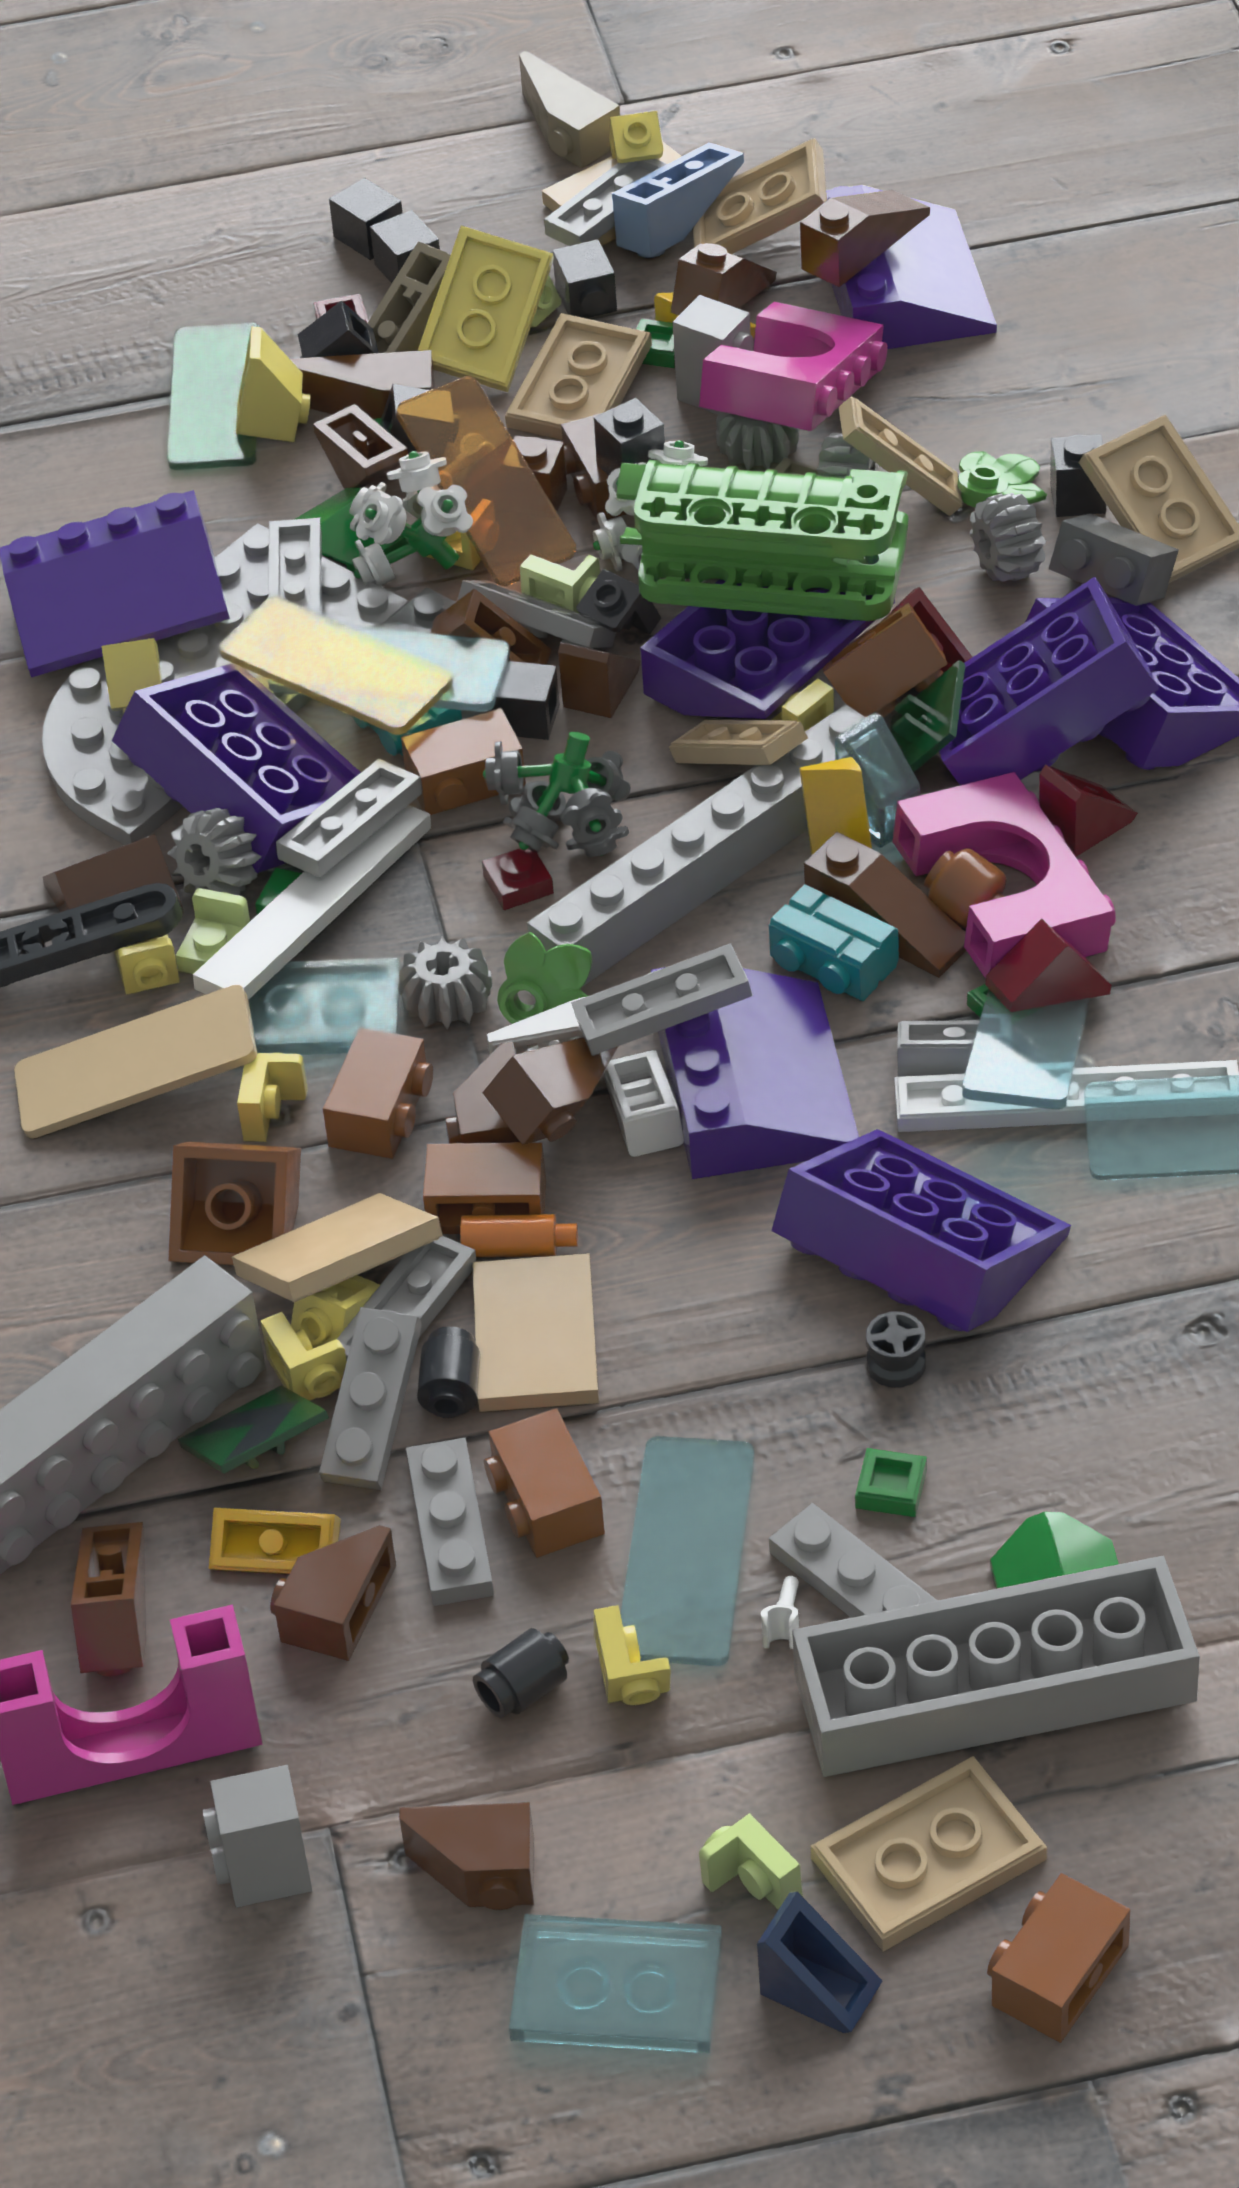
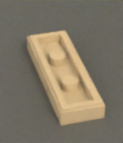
M851 396L839 406L843 440L888 472L907 471L906 485L947 515H952L962 507L961 491L957 486V471L858 399Z
M704 720L672 742L669 749L676 763L771 765L808 739L802 723L797 721Z

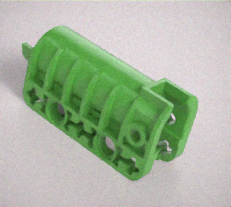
M649 460L646 465L622 463L616 495L617 499L635 500V528L626 527L624 534L620 536V544L642 546L641 562L638 569L639 592L643 598L650 602L875 621L888 615L893 607L903 564L909 518L906 513L897 510L902 490L906 485L908 472L898 470L895 473L851 469L849 476L835 478L817 476L816 473L807 472L805 475L778 473L777 470L767 469L765 472L739 470L736 466H727L724 469L700 467L698 463H688L687 465L662 464L659 460ZM708 579H722L726 581L723 584L701 583ZM816 587L829 590L827 593L805 592L807 589ZM840 592H845L846 595H840ZM866 595H873L872 600H866Z

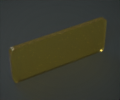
M277 596L267 598L219 644L220 655L223 659L395 735L406 733L453 686V677L449 670Z

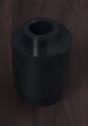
M458 1327L438 1328L429 1335L428 1340L421 1348L417 1399L424 1409L438 1417H457L469 1412L477 1403L480 1350L475 1344L474 1337L468 1331Z
M530 1628L481 1663V1671L473 1676V1685L484 1705L495 1716L503 1718L510 1712L518 1715L567 1680L565 1665L569 1663V1656L555 1635L550 1632L542 1634L540 1631Z

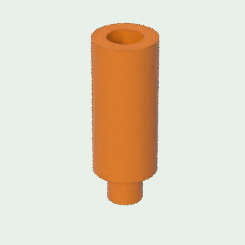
M555 1214L462 1215L460 1242L465 1246L475 1249L476 1257L556 1256L557 1247H578L577 1223L557 1224Z

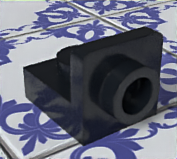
M604 568L577 605V611L582 617L614 633L620 632L622 628L629 630L631 626H634L651 634L661 620V616L654 604L643 598L639 592V585Z

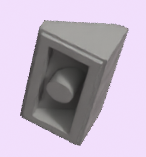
M1011 1021L898 1022V1077L1012 1071Z

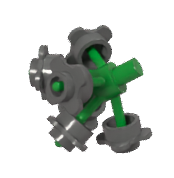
M570 732L564 753L556 754L553 764L522 766L520 751H503L502 742L500 741L495 742V757L486 758L483 777L486 779L488 790H496L499 793L501 805L508 804L509 794H522L523 792L520 798L515 797L509 803V810L515 818L505 817L503 820L506 825L514 829L510 838L519 843L520 849H529L536 853H539L542 846L557 849L559 844L553 840V837L559 829V826L556 824L557 821H562L564 825L571 826L573 830V838L566 842L568 850L584 849L585 855L588 857L603 856L617 847L616 839L623 838L629 834L627 826L617 827L622 822L623 816L620 810L613 809L610 805L613 800L624 801L631 789L629 782L623 778L621 771L623 759L621 755L614 751H607L603 754L602 758L591 757L585 759L590 737L580 732ZM549 776V783L545 781L528 782L523 787L524 777ZM562 792L574 795L566 803Z

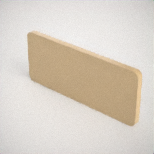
M231 985L19 1061L14 1071L21 1127L26 1136L32 1139L252 1062L257 1056V1048L248 997L241 985Z

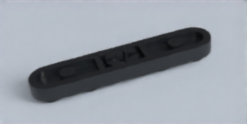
M148 884L1 931L0 988L170 933L180 922L183 913L174 889L167 884ZM52 940V945L45 947V943Z

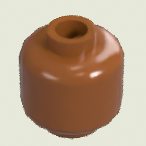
M966 848L955 854L950 850L945 852L930 870L924 886L929 889L928 898L962 930L966 931L969 906L1005 897L1002 894L1005 890L1007 879L999 868L972 849Z

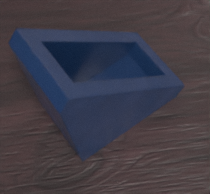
M798 1891L788 1894L757 1943L760 1995L841 2033L852 2032L883 1982Z

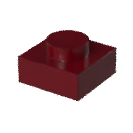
M518 848L482 861L483 877L503 910L554 894L552 877L536 852Z

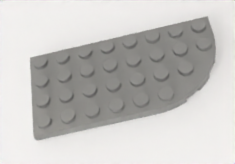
M257 523L215 557L230 619L156 641L162 683L238 662L296 713L327 687L326 671L409 601L373 582L365 585L362 578L358 579L354 576V572L322 557V635L270 639L268 627L269 529ZM103 657L86 661L79 666L61 685L52 699L43 725V752L46 768L55 784L58 796L65 805L83 821L122 844L127 845L148 837L184 806L170 798L161 785L143 769L135 766L129 760L128 755L111 741L123 717V710L112 711L104 660Z

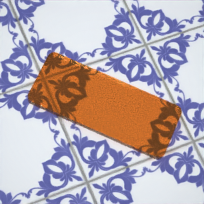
M462 377L399 403L396 411L397 419L416 451L429 452L430 460L441 457L446 458L447 464L438 467L441 482L437 484L438 488L446 490L451 485H458L466 491L465 507L467 513L473 518V524L465 533L496 584L508 586L520 581V565L530 554L558 565L574 557L576 552L574 540L479 382L474 377Z

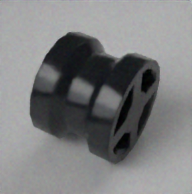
M890 1311L878 1315L870 1322L866 1329V1347L868 1349L867 1371L870 1377L877 1383L890 1388H902L912 1385L919 1380L926 1368V1353L924 1351L925 1329L921 1321L905 1312Z

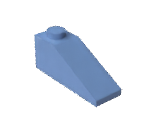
M707 143L613 192L612 201L617 246L637 252L641 257L653 258L662 255L667 248L684 240L744 163V153Z

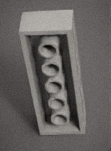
M205 1255L0 1409V1574L12 1565L24 1561L40 1543L58 1529L69 1526L85 1508L105 1493L112 1492L119 1487L125 1477L150 1458L163 1453L174 1439L195 1423L202 1422L208 1418L219 1404L240 1388L249 1386L255 1381L259 1373L266 1369L253 1292Z
M1164 1555L792 1630L794 1675L823 1777L1197 1702L1200 1656Z

